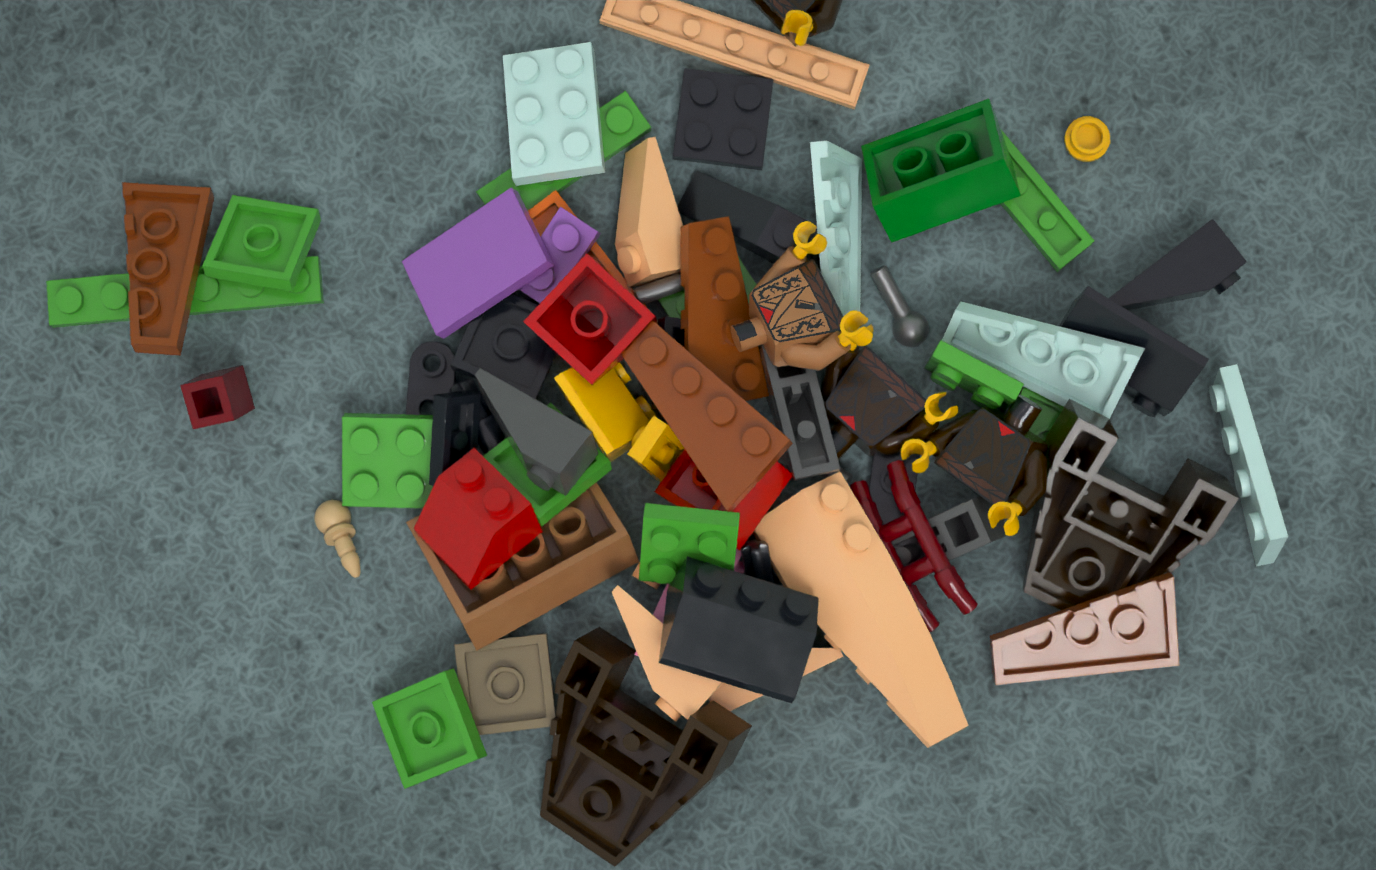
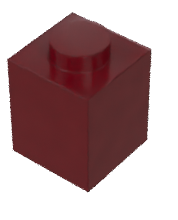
M243 365L204 373L180 385L193 429L234 421L255 409Z

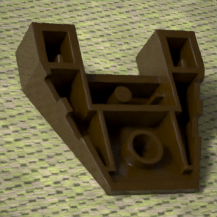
M1069 399L1045 439V442L1048 444V450L1045 455L1048 459L1047 490L1035 504L1022 587L1023 592L1057 609L1064 610L1163 575L1164 573H1172L1181 565L1180 560L1199 544L1203 547L1216 535L1238 501L1239 497L1228 479L1188 458L1163 496L1102 466L1119 437L1109 418Z
M598 627L574 640L556 678L555 693L558 694L556 717L551 719L550 735H553L551 758L546 761L540 816L615 867L733 764L752 725L720 704L712 701L690 715L682 731L619 689L635 657L636 650L601 627Z

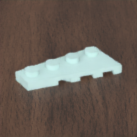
M829 141L810 142L817 233L826 237L827 247L819 254L820 269L829 290L844 316L853 310L860 311L862 158Z
M960 302L955 309L942 341L1022 382L1024 384L1023 387L1063 407L1071 399L1109 419L1145 349L965 302Z
M1238 365L1219 368L1213 383L1214 385L1209 387V394L1214 411L1221 414L1224 427L1221 431L1222 441L1226 453L1231 457L1235 486L1241 500L1257 567L1275 562L1288 538V534Z

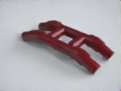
M893 461L886 468L892 484L891 490L900 512H903V515L882 525L884 522L879 515L876 503L872 500L867 482L864 480L857 481L849 487L890 554L929 632H932L939 626L940 622L928 608L926 600L920 594L916 584H913L914 582L935 573L934 577L947 598L954 602L963 615L972 612L978 603L965 587V583L958 575L954 565H951L920 506L921 502L916 494L913 482H910L904 461ZM913 531L925 556L904 566L892 541Z

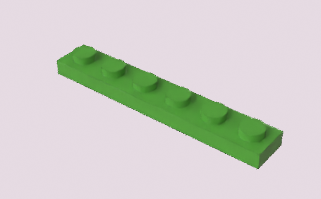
M318 256L306 257L293 292L209 278L205 276L201 266L199 268L190 315L324 303L320 258ZM129 273L46 281L49 326L53 328L130 321L128 292L130 291Z

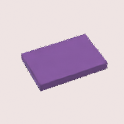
M509 188L402 260L403 266L435 334L443 339L555 266L519 192L513 188Z

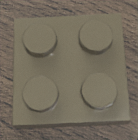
M547 634L498 639L477 651L472 642L454 644L458 680L479 735L551 727V719L556 717V705Z

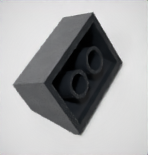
M1089 286L1074 300L1059 325L1060 327L1145 348L1123 392L1134 398L1131 403L1132 406L1154 418L1157 413L1166 416L1174 410L1209 360Z
M687 556L667 589L659 663L792 703L796 698L816 637L819 598Z

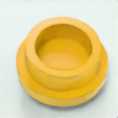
M1092 116L1077 118L1068 126L1065 132V147L1068 153L1079 161H1095L1105 154L1110 145L1109 130L1098 118Z

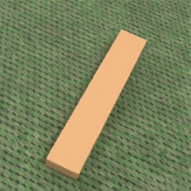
M607 0L599 20L600 24L756 77L774 79V83L854 110L870 66L869 64L806 43L804 46L797 45L795 47L785 36L678 0Z

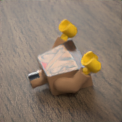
M805 221L795 228L793 239L797 246H789L749 294L750 319L731 326L732 338L739 352L763 345L774 366L782 367L789 365L798 368L821 370L843 354H846L851 349L852 342L857 346H866L872 341L873 333L865 326L859 328L868 322V318L856 310L850 311L843 316L814 259L807 261L805 256L808 253L813 255L820 254L827 247L826 237L821 234H817L808 243V238L817 228L813 223Z

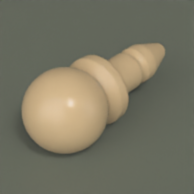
M325 501L315 512L314 520L316 527L325 534V543L329 546H335L338 556L341 558L342 566L352 577L357 578L361 573L360 558L351 539L355 536L356 530L350 524V510L347 506H342L341 501Z

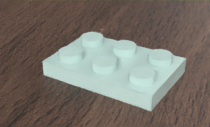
M587 42L503 55L511 171L515 185L519 186L605 173L595 52L592 43Z

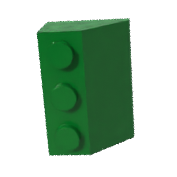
M989 98L861 146L872 205L891 243L1021 196L1014 166Z

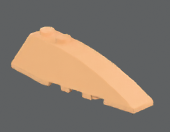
M837 472L802 489L767 513L753 531V535L757 541H765L768 544L772 568L783 587L819 598L817 625L826 634L824 638L835 650L839 648L857 667L855 671L867 684L871 682L887 699L886 704L920 741L929 748L969 726L931 634L904 580L842 473Z

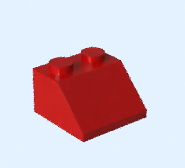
M587 253L523 321L591 385H594L624 359L622 354L652 321L656 324L658 323L656 316Z
M475 448L438 476L413 528L425 544L470 590L543 532L532 504Z
M685 449L654 491L673 506L727 511ZM778 461L732 511L740 513L736 547L739 551L792 478V473Z

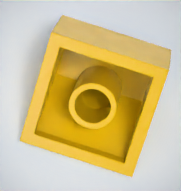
M620 362L594 385H591L573 367L554 377L558 388L584 426L593 432L595 442L610 462L632 448V439L639 428L647 425L653 415L657 417L642 395L636 399L633 398L625 386L626 383L631 381V378Z

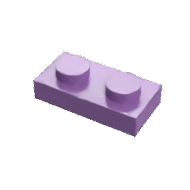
M560 207L541 235V239L555 266L519 290L541 303L585 254H588L601 233Z

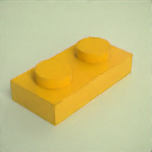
M653 415L649 423L643 425L635 433L631 443L632 448L627 455L652 477L661 482L685 448L670 426Z

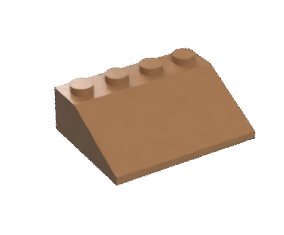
M597 482L546 524L541 526L542 533L472 590L415 533L413 528L419 516L406 522L476 651L639 562L627 530Z

